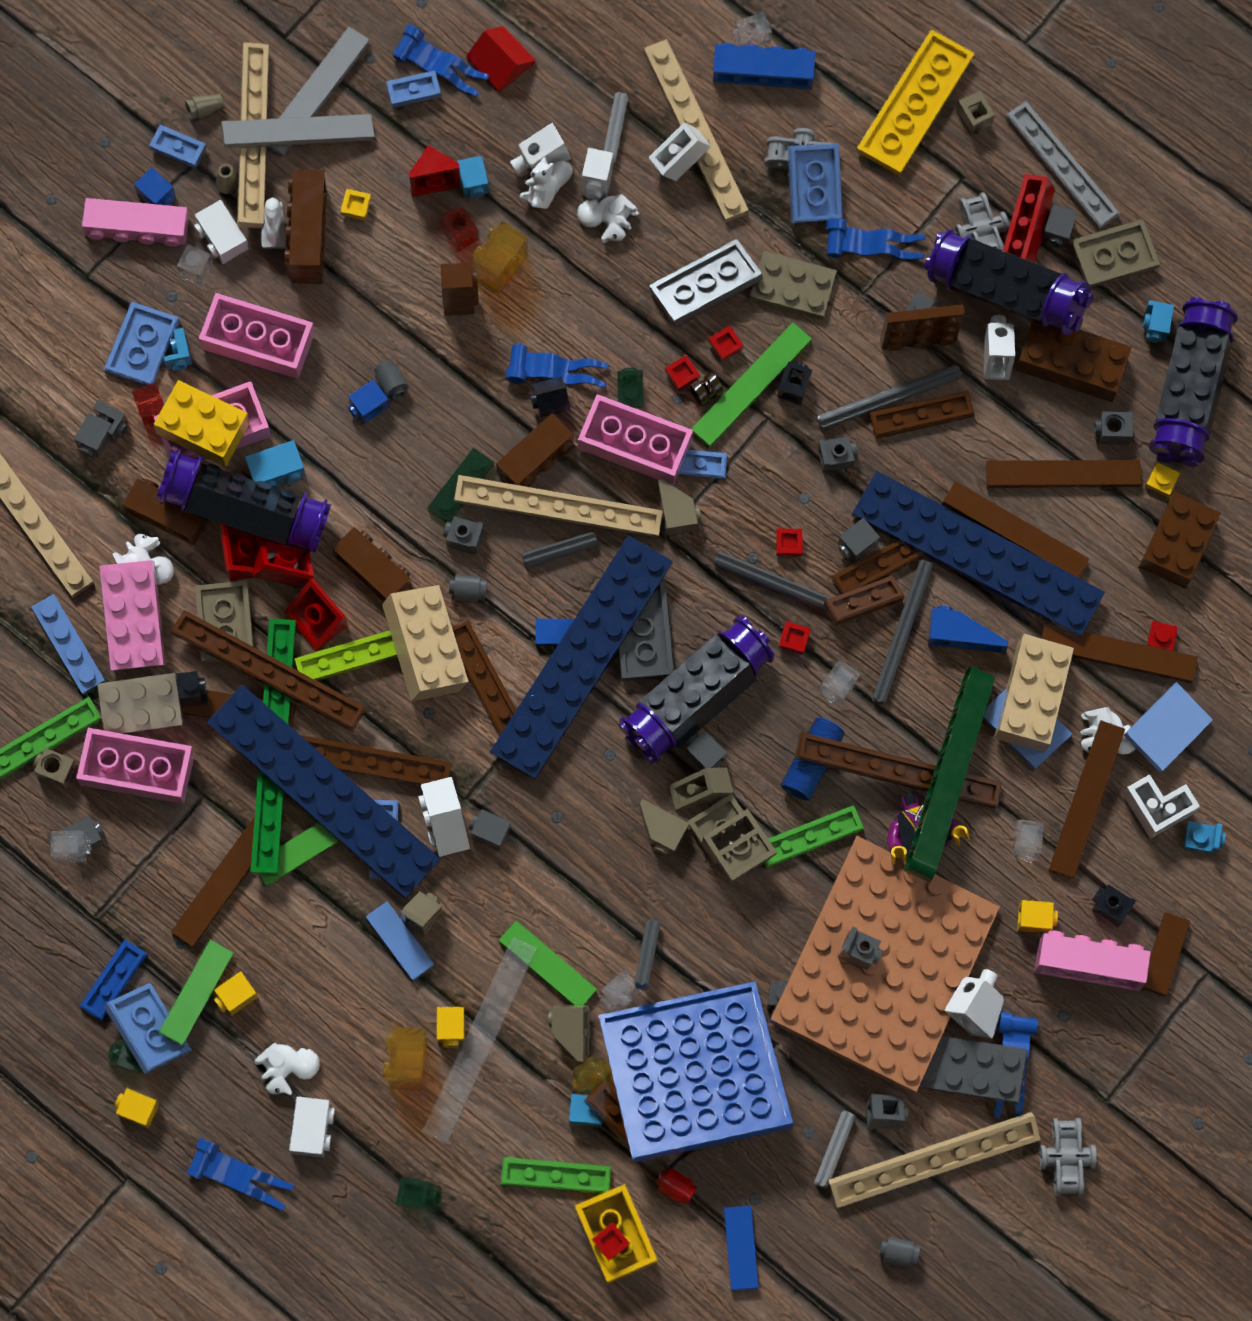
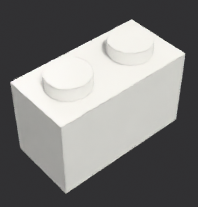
M683 123L649 156V159L663 176L677 181L711 148V145L697 128Z
M588 148L582 173V195L590 200H600L607 197L613 170L612 152Z
M221 200L195 214L197 224L194 225V228L201 239L205 237L209 242L207 248L214 259L218 257L221 263L224 264L249 250L246 238Z
M297 1097L289 1150L291 1154L324 1158V1151L330 1150L331 1135H327L328 1124H333L335 1108H330L331 1103L329 1100Z

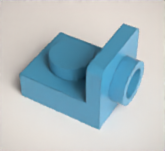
M184 328L173 330L175 339H171V345L174 355L163 357L167 370L179 371L185 369L188 365H192Z
M1188 821L1183 849L1215 854L1219 847L1223 848L1225 832H1222V824L1217 823L1215 826Z

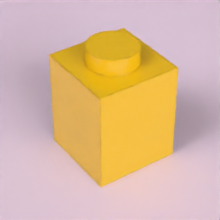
M1022 900L1018 905L1017 931L1048 934V931L1057 926L1058 911H1053L1054 903Z
M239 972L215 989L218 997L214 1000L222 1012L228 1010L232 1016L257 999L258 996L243 973Z
M437 1007L438 1044L443 1043L445 1048L459 1047V1043H465L464 1007Z
M126 1088L124 1094H119L114 1108L117 1109L116 1114L118 1117L149 1129L159 1103L157 1100Z

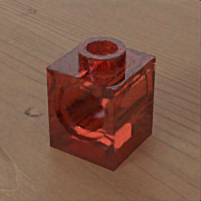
M463 206L457 210L451 209L444 214L441 219L442 229L457 252L479 240V230ZM457 224H462L465 226V228L460 231L453 229V227Z
M156 383L132 391L144 427L149 425L154 427V416L159 415L164 406Z

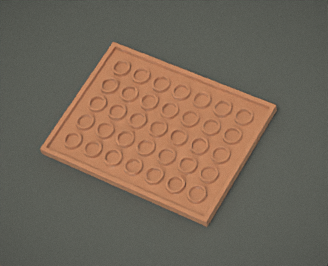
M856 836L769 1022L915 1094L950 1019V1016L944 1010L963 978L969 977L1000 906L937 875H934L929 882L904 871V859L896 858V864L893 865L889 851ZM852 927L881 941L879 948L883 950L877 965L872 963L868 970L838 958L847 933ZM860 945L861 950L868 951V948Z

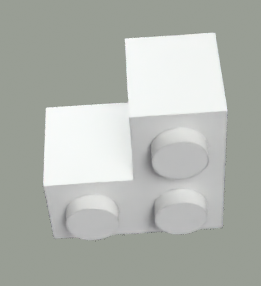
M1150 775L1130 785L1123 793L1124 798L1150 839L1195 814L1200 807L1186 784L1163 797Z
M452 777L421 784L423 795L418 796L426 827H432V831L427 832L431 848L437 847L439 857L470 849Z

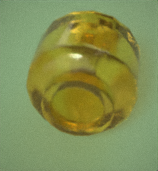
M590 1056L584 1062L574 1067V1079L571 1082L578 1093L584 1092L589 1095L599 1082L604 1081L608 1086L611 1084V1068L602 1057L598 1059Z

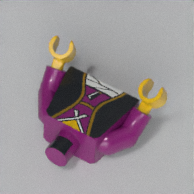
M915 793L900 798L905 811L896 814L895 821L889 827L886 841L893 865L896 864V858H902L904 863H906L923 805L919 806ZM953 818L944 847L950 845L952 837L957 846L960 845V837H966L967 840H970L967 828L960 826Z

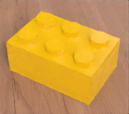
M178 380L154 422V427L157 435L226 467L247 430L250 421L247 412Z
M625 1184L575 1205V1212L606 1285L657 1263L656 1255ZM614 1222L630 1242V1245L608 1262L592 1239Z

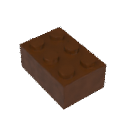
M1173 492L1139 564V568L1186 589L1221 512L1177 492Z

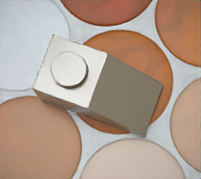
M658 479L657 488L661 510H663L662 515L666 536L697 531L698 522H701L700 508L695 507L693 499L666 480Z
M705 768L669 785L675 810L714 802L734 793L727 768Z
M642 799L639 809L649 842L654 846L653 850L663 856H667V854L674 856L688 831L689 823Z
M419 892L400 912L402 922L425 937L443 911L442 906L439 904L441 901L429 892L426 895Z
M590 1005L553 1006L552 1011L548 1014V1025L552 1027V1035L578 1062L589 1060Z

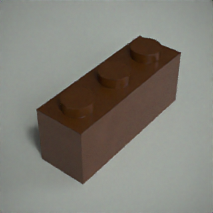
M471 263L440 264L444 316L474 314V305H479L477 271L472 272Z
M552 413L496 463V471L508 484L530 487L535 482V477L541 471L545 473L554 465V459L560 454L564 456L572 449L574 434Z
M137 478L123 503L125 513L195 545L208 519L185 512V510L183 512L181 511V506L166 501L160 504L161 500L156 499L159 485L148 479L144 482Z
M353 527L332 548L334 556L383 602L392 593L406 591L411 586L408 570L401 564L396 566L391 561V555L384 548L380 547L378 549L372 544L373 539L366 531L362 530L359 532Z

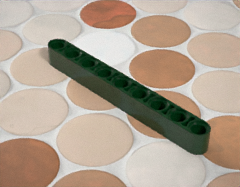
M971 666L967 669L962 679L904 867L905 872L929 882L934 877L941 858L995 680L993 675Z

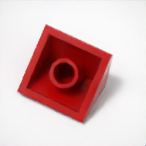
M504 26L484 30L466 55V59L479 72L489 75L487 81L498 92H501L536 63V59Z
M428 145L409 172L411 196L416 197L461 188L459 163Z
M219 523L229 581L254 578L252 576L259 538L262 537Z
M259 538L252 577L303 588L310 579L314 578L310 554L307 553V549L293 545L287 547L286 544L283 545L268 539Z
M313 578L307 582L284 611L290 620H296L297 629L316 651L348 627L346 616Z

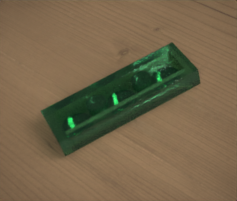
M473 447L430 503L428 511L446 523L451 522L464 505L454 502L458 475L484 479L493 468L494 461Z

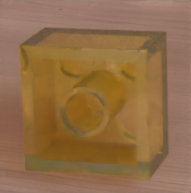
M503 220L498 227L494 226L487 236L488 241L483 247L480 245L472 256L474 271H477L478 281L497 294L501 293L528 257V237Z
M393 1027L392 1034H387L386 1050L387 1054H390V1061L385 1060L383 1077H385V1081H388L391 1089L422 1091L427 1046L425 1029Z

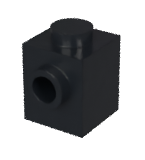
M562 377L532 384L533 394H529L533 409H538L541 417L571 410L567 389Z

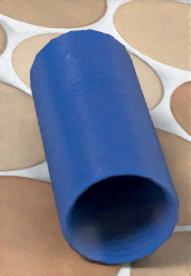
M818 717L815 718L808 734L841 742L845 731L834 722ZM794 758L780 786L791 796L803 801H810L827 767Z

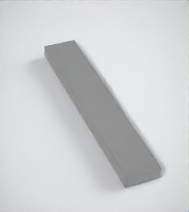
M348 27L279 119L314 117L370 44V40L351 27ZM292 145L266 147L284 157Z
M1026 101L1006 114L1007 121L1098 230H1101L1119 217V211Z
M371 114L221 122L224 148L373 141L375 137Z

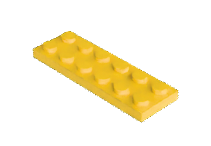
M931 29L860 142L856 152L900 176L972 61L974 53Z

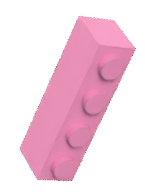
M86 198L82 228L85 236L94 240L113 238L118 242L135 240L147 245L157 242L164 243L166 246L177 247L179 245H186L189 213L187 207Z

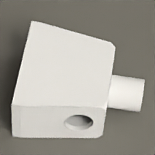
M551 123L520 143L519 147L523 154L510 162L518 175L529 168L533 170L543 158H546L548 164H555L559 161H568L571 159V156L554 124Z
M995 315L991 318V323L987 325L984 339V379L1010 380L1015 359L1014 325L1006 323L1005 316Z
M987 969L982 971L979 979L963 978L944 1011L971 1036L992 1038L1004 999L993 988L998 975Z

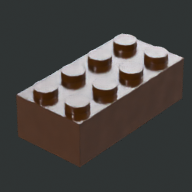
M294 169L293 178L288 179V193H290V202H287L289 226H286L288 250H285L287 274H291L292 283L323 284L327 207L324 170Z
M1032 321L1016 371L1113 402L1132 346L1083 330L1073 331L1070 335H1064L1060 328L1055 326L1047 328L1040 323Z

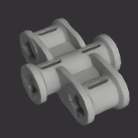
M797 128L793 131L795 139L770 137L767 139L766 144L769 147L764 164L773 169L789 170L788 146H800L802 142H804V145L833 143L812 141L815 138L813 130Z
M984 192L980 193L978 197L971 199H959V208L965 225H955L957 236L962 238L970 236L979 242L1003 251L1004 245L999 234H1008L1010 227L1005 212H1000L999 216L993 217Z
M1053 1118V1148H1046L1045 1145H1040V1169L1054 1167V1194L1056 1197H1060L1061 1194L1083 1196V1167L1096 1168L1095 1145H1090L1089 1148H1082V1124L1080 1118H1075L1074 1121H1059L1058 1118Z

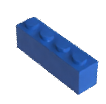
M732 43L715 44L712 82L812 89L815 51H809L806 48L791 50L780 46L762 48L754 44L746 46H735Z

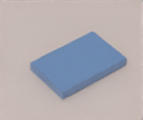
M839 143L788 146L791 223L827 221L832 218L842 219Z
M131 302L105 365L104 372L153 389L164 362L163 357L166 356L171 345V339L174 337L173 330L177 329L180 318Z
M1176 682L1124 733V736L1160 773L1213 719Z
M1006 689L986 707L983 720L995 732ZM1056 719L1051 744L1045 753L1010 743L1007 744L1035 771L1072 736V733Z
M151 983L105 1004L104 1008L144 1074L181 1058L191 1051L186 1040L182 1046H179L158 1034L169 1012Z

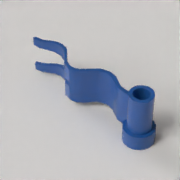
M408 24L402 33L403 38L394 50L392 57L401 63H405L409 59L427 72L435 71L436 75L445 77L461 91L477 97L479 92L464 83L450 68V65L473 78L488 80L489 75L474 70L461 58L452 53L438 50L423 39L425 34L419 28Z
M832 218L827 220L828 243L826 255L828 257L839 258L842 256V252H849L862 256L888 254L904 260L924 259V254L903 251L886 241L911 243L925 240V234L905 235L890 229L864 231L847 227V221L843 219Z
M513 344L510 365L506 369L505 380L510 383L522 384L525 383L526 377L549 379L562 377L565 385L587 383L606 388V382L600 381L595 377L586 374H569L568 372L585 367L608 369L609 363L588 358L567 360L552 353L527 352V346Z
M1001 1011L998 1021V1033H1003V1045L1028 1050L1019 1104L1015 1103V1117L1022 1115L1024 1104V1083L1029 1059L1030 1035H1036L1038 1019L1012 1016L1010 1012ZM996 1100L994 1117L1000 1118L1004 1101Z
M199 1138L196 1145L198 1149L186 1174L200 1180L203 1175L284 1211L286 1207L284 1204L250 1183V1181L254 1180L292 1191L295 1185L218 1152L220 1146Z

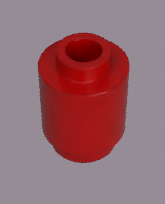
M670 1168L669 1172L663 1169L656 1181V1184L660 1186L657 1190L658 1192L678 1204L681 1202L685 1205L688 1204L697 1186L692 1184L693 1180L673 1168Z

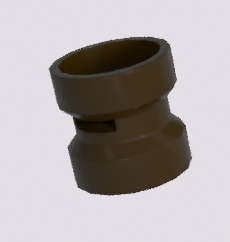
M712 372L705 375L702 381H695L689 385L694 399L701 407L707 405L713 397L718 398L724 394L720 381Z

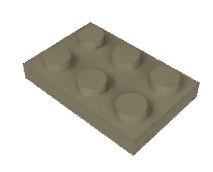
M1143 219L1071 241V246L1083 279L1089 283L1090 288L1157 269L1160 266Z
M763 251L759 265L763 280L754 284L750 300L823 320L837 270Z
M247 580L195 586L197 616L253 646ZM201 650L202 664L222 662Z
M176 673L97 684L104 731L122 734L184 725L182 707L178 696Z

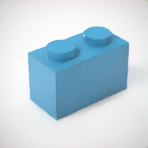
M294 440L245 457L252 480L256 482L264 481L274 488L286 482L287 484L296 483L302 479L301 477L306 476Z

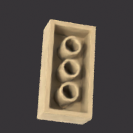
M436 585L390 594L382 606L410 700L417 701L460 692L468 683V678L440 586Z
M1027 634L1022 635L1017 644L994 739L1045 753L1051 744L1074 648Z

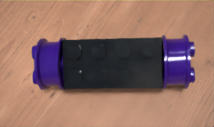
M948 229L944 233H938L932 254L927 258L924 265L929 281L933 283L938 281L944 282L951 290H957L1035 321L1044 327L1055 326L1060 328L1064 335H1070L1073 331L1078 332L1080 330L1085 310L1089 308L1093 300V294L1090 293L1088 282H1075L1070 279L1068 274H1061L979 242L973 237L962 238L957 236L956 231Z
M1192 297L1182 307V311L1185 314L1184 320L1179 323L1177 328L1178 331L1156 422L1154 423L1155 439L1149 443L1150 451L1157 455L1156 459L1161 462L1170 463L1174 461L1185 466L1196 467L1197 463L1205 459V453L1202 450L1204 443L1210 438L1231 350V342L1233 341L1231 329L1232 325L1238 320L1237 313L1230 308L1231 305L1227 302H1212Z
M179 449L177 452L172 451L156 499L161 500L160 504L166 501L181 506V511L183 512L185 510V512L283 545L286 544L287 547L293 544L305 548L308 554H310V551L316 553L331 505L327 504L328 500L325 499L323 502L308 498L307 493L304 492L298 508L301 497L290 490H280L271 487L270 484L264 481L256 482L247 479L240 473H230L221 470L220 467L213 464L206 465L202 463L199 470L202 457L194 459L182 455Z
M745 616L734 618V625L726 632H718L717 635L713 636L636 704L637 710L629 717H621L619 719L620 723L618 726L627 735L624 737L625 741L631 748H638L643 758L649 764L658 763L660 761L659 756L669 747L675 748L677 746L680 748L756 681L757 670L763 664L774 661L775 654L767 645L770 640L761 630L757 632Z

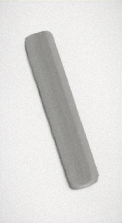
M621 92L615 93L604 147V151L613 153V164L616 162L628 102V95Z
M842 1111L815 1178L814 1184L821 1188L829 1186L828 1180L832 1178L855 1120V1115L848 1111Z

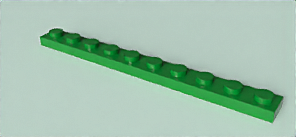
M269 619L267 654L293 668L296 620ZM264 684L263 703L289 725L291 698ZM259 771L251 875L278 876L284 793Z

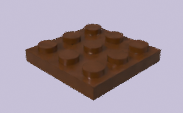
M954 305L886 313L880 337L881 349L898 351L907 346L924 348L928 344L938 343L939 345L952 344L954 341H957L965 315L964 306Z

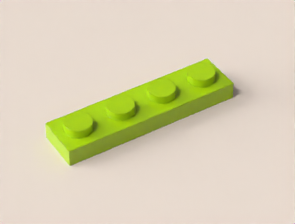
M389 630L294 659L299 672L319 681L398 656Z

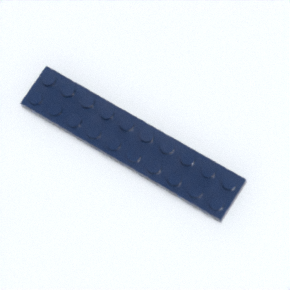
M878 471L874 474L852 512V517L860 521L864 518L872 528L903 542L904 545L917 552L920 551L930 559L1078 638L1083 634L1105 594L1101 589Z
M627 536L492 747L490 754L536 780L673 564L672 560L633 537Z
M243 684L207 721L206 725L402 898L406 899L440 861V858Z

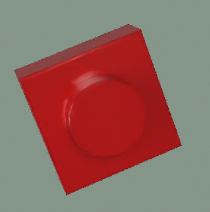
M731 326L726 327L708 339L709 344L722 362L744 348V345Z
M687 355L665 367L666 374L678 391L700 379L699 372Z
M777 528L776 556H802V529Z
M786 621L778 648L803 655L811 628Z
M1152 621L1147 645L1173 651L1178 626Z
M614 1222L592 1239L608 1262L630 1245V1242Z

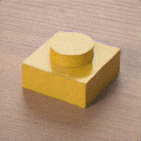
M346 189L340 211L341 216L366 221L371 194Z
M1157 462L1145 487L1168 498L1180 473Z

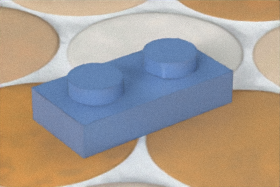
M435 71L386 81L392 108L441 97Z
M162 125L157 129L149 145L150 150L195 169L207 148L205 143Z

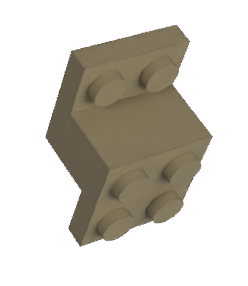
M732 794L687 821L690 829L715 867L720 865L731 882H734L777 854L748 808L743 811Z

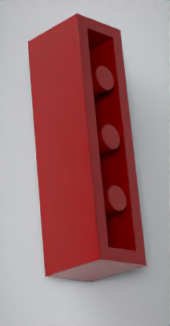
M1024 174L1003 251L1035 263L1055 193V188L1049 177Z

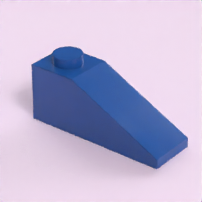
M938 606L931 611L928 645L996 653L1006 652L1008 648L1007 640L960 611H955L949 606Z

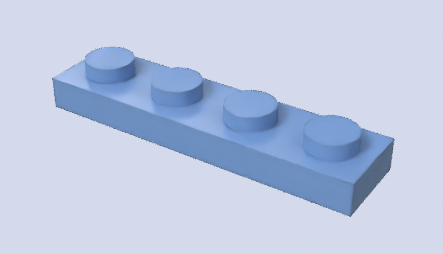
M53 594L31 607L82 695L84 696L98 688L97 684L106 683L56 596Z

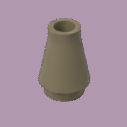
M220 94L192 96L190 100L185 101V107L190 120L196 119L199 121L217 110L223 109L224 102Z
M221 165L216 178L217 189L225 194H232L238 190L239 175L233 170L231 165Z

